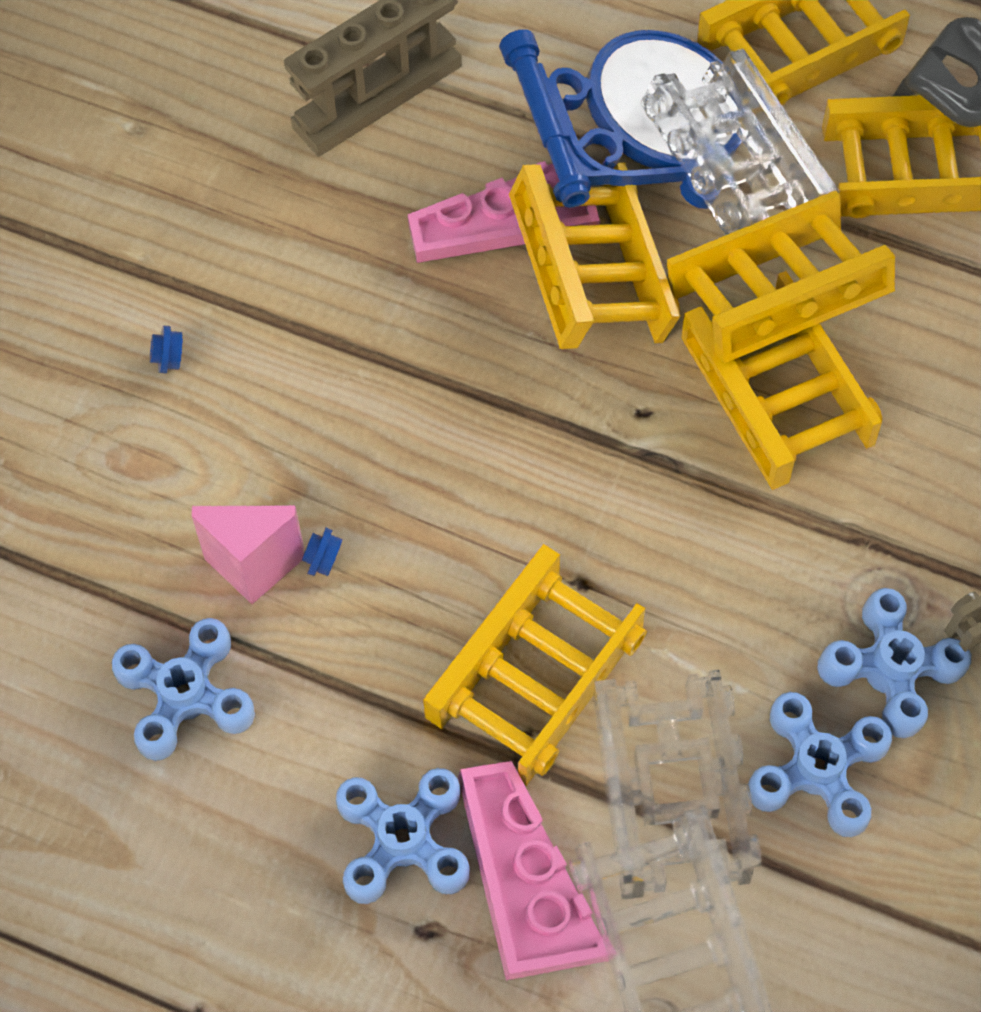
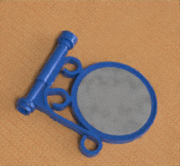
M525 29L516 30L507 34L500 41L499 48L507 66L512 67L516 71L543 146L549 152L559 182L554 186L553 193L556 200L562 202L563 206L573 208L584 204L590 197L589 191L593 185L625 186L683 181L680 185L681 194L691 205L707 209L713 207L718 202L724 192L725 185L720 174L714 169L726 163L743 141L748 129L749 110L746 96L737 78L708 49L690 39L658 30L632 31L613 38L601 48L590 67L587 78L576 70L564 67L553 71L548 78L543 64L537 63L540 50L533 32ZM557 84H567L577 94H567L562 100ZM586 98L588 108L598 128L589 130L578 141L567 110L578 109ZM591 144H600L608 149L611 156L606 157L603 164H600L592 159L584 149ZM622 153H624L634 161L652 169L622 171L613 168L617 165ZM693 181L705 183L709 186L712 193H704L698 190Z

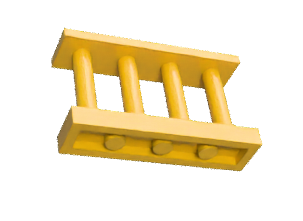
M726 0L700 13L697 42L710 52L721 46H728L754 80L749 110L755 116L767 109H777L783 106L790 98L881 54L888 55L893 53L904 42L910 14L904 9L884 19L869 0H845L867 27L847 37L818 0ZM795 11H803L829 43V46L809 55L780 18ZM759 28L766 29L792 64L771 73L743 36Z
M921 95L827 99L822 123L823 140L842 142L848 181L839 183L837 188L841 200V217L850 216L859 219L870 215L981 211V177L959 178L952 136L976 135L979 136L981 145V126L965 127L953 122ZM931 137L934 139L940 179L913 180L906 138ZM861 140H888L894 180L866 181Z
M625 162L617 163L613 168L615 170L628 171ZM541 164L523 165L509 192V197L560 349L578 348L594 323L647 321L654 343H663L681 317L678 299L671 291L639 203L637 186H613L606 184L603 187H591L589 199L580 206L606 205L612 224L565 226L559 220L555 208L565 206H563L562 202L556 200L553 193L554 188L546 182ZM619 243L626 263L578 265L573 260L568 245ZM633 281L640 302L592 304L586 299L582 284Z
M836 190L667 259L668 279L673 295L678 299L696 291L715 315L712 317L714 350L724 364L895 291V255L886 245L863 254L860 253L841 231L840 194ZM823 239L840 258L842 263L819 272L799 248ZM781 256L800 280L776 290L757 266ZM739 274L758 298L733 308L714 283Z
M787 271L778 274L776 290L794 283ZM702 306L684 313L681 339L772 490L790 482L796 455L855 430L866 449L875 446L883 420L881 410L873 398L866 397L820 323L795 333L796 338L742 361L737 358L724 364L715 353L712 321H710ZM805 354L809 356L820 374L765 399L762 396L756 397L749 385V378ZM829 392L832 393L844 414L791 437H787L784 434L780 436L772 423L773 416Z
M545 544L540 547L423 699L425 719L440 729H443L451 717L458 719L462 716L522 756L518 762V774L525 786L529 784L536 773L543 776L548 772L559 754V749L556 748L557 744L624 653L632 656L640 647L647 633V630L643 628L645 608L640 604L636 603L624 621L562 583V576L559 575L560 554ZM541 599L545 602H548L550 599L610 637L595 660L533 621V614L531 612ZM511 638L515 640L523 638L581 676L566 699L558 696L503 660L504 653L501 651ZM492 676L552 716L535 740L473 699L474 693L471 691L482 677L489 679Z

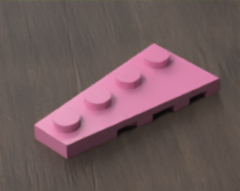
M545 161L538 163L541 164L546 182L554 188L559 179L553 163L549 165ZM499 178L485 184V190L467 197L461 193L408 214V225L417 263L524 245L525 242L509 197V192L516 178L506 182L503 178ZM596 206L555 207L559 220L565 226L600 225Z
M512 761L460 769L458 781L461 787L462 798L506 980L611 961L615 954L606 937L602 938L591 918L592 910L583 894H579L565 869L567 864L558 847L552 845L541 824L543 819Z

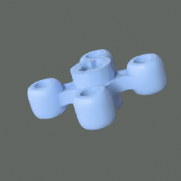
M882 588L873 592L862 608L863 622L869 630L873 631L875 636L874 645L862 649L857 648L849 641H834L823 650L818 660L817 670L821 679L831 686L842 687L850 684L855 679L866 678L874 689L885 693L886 706L882 712V720L889 725L893 736L904 739L918 733L928 718L926 702L916 694L915 680L919 677L929 676L942 684L955 683L968 671L971 665L970 650L965 652L959 645L960 640L955 638H945L933 646L923 647L916 636L902 629L903 619L907 613V604L904 597L894 589Z
M205 618L196 622L189 634L190 645L187 654L184 657L173 658L164 664L154 660L148 650L138 644H126L114 653L111 662L112 671L119 684L132 690L150 689L157 695L158 703L156 709L151 715L142 718L134 730L135 745L140 754L145 758L158 761L169 757L175 751L177 745L179 724L183 720L193 719L201 714L210 716L221 730L230 734L242 733L252 725L255 710L249 695L237 688L218 689L208 679L211 667L215 663L224 660L231 648L229 631L225 624L217 619ZM209 639H216L211 643H205ZM134 664H139L134 669H128L130 666ZM188 684L190 690L185 693H178L176 688ZM233 708L240 709L235 714H227V712ZM154 735H162L159 739L155 741H149L150 738Z
M797 692L781 694L771 706L769 720L773 730L778 735L787 738L792 744L794 756L786 765L779 767L766 765L753 772L748 782L747 790L750 802L761 811L773 812L783 807L789 796L793 793L804 790L809 794L820 795L825 800L828 808L827 819L835 833L842 837L860 835L865 831L871 820L872 808L869 800L863 794L854 791L850 787L846 778V771L856 762L872 763L886 756L892 744V732L889 725L878 717L868 716L858 720L851 731L844 737L837 738L830 733H822L816 730L812 721L813 710L805 696ZM792 712L798 718H789L784 713ZM864 737H872L876 740V743H870ZM814 758L825 761V770L814 767ZM770 785L776 789V792H767L761 786ZM842 810H850L857 817L849 818L845 816Z
M445 768L429 770L419 782V789L415 799L408 805L397 804L390 807L384 804L378 797L373 784L364 778H350L340 785L336 793V805L339 814L344 820L352 824H363L369 827L375 835V844L371 851L364 857L351 861L344 870L343 885L346 894L351 900L359 904H370L377 901L386 889V880L390 872L397 866L407 867L413 864L422 868L427 874L430 885L442 894L451 895L458 893L466 886L470 874V866L466 856L455 848H444L436 844L430 835V826L433 821L440 815L450 813L460 801L461 787L458 778L451 771ZM436 788H444L448 790L443 795H435L432 793V791ZM355 797L365 798V801L358 805L349 803ZM407 829L410 840L403 843L397 842L395 831ZM447 866H452L457 869V871L450 876H445L440 873V870ZM362 876L373 878L372 882L367 885L356 883Z

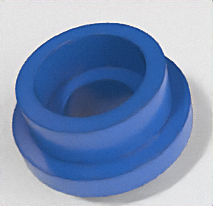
M163 325L161 335L152 334L150 363H158V372L167 374L168 369L179 370L181 363L183 335L182 332L171 331V326Z
M325 527L322 536L312 533L302 561L310 564L307 574L315 576L316 572L325 576L329 575L343 540L331 535L332 529Z

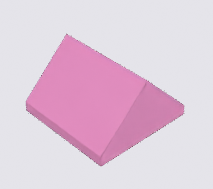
M192 506L191 516L204 559L251 604L256 602L302 561L304 545L296 506Z

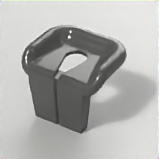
M961 17L946 25L903 79L893 96H914L915 93H918L953 122L965 127L981 126V21L977 18ZM946 55L974 69L977 74L975 86L965 87L954 78L942 63Z

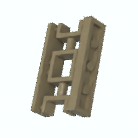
M379 0L284 59L285 69L292 76L289 78L292 87L305 101L313 99V101L294 112L295 115L291 117L292 128L318 157L462 67V55L453 47L456 44V38L440 22L436 23V20L455 9L454 6L458 4V0ZM386 53L385 56L363 69L364 65Z

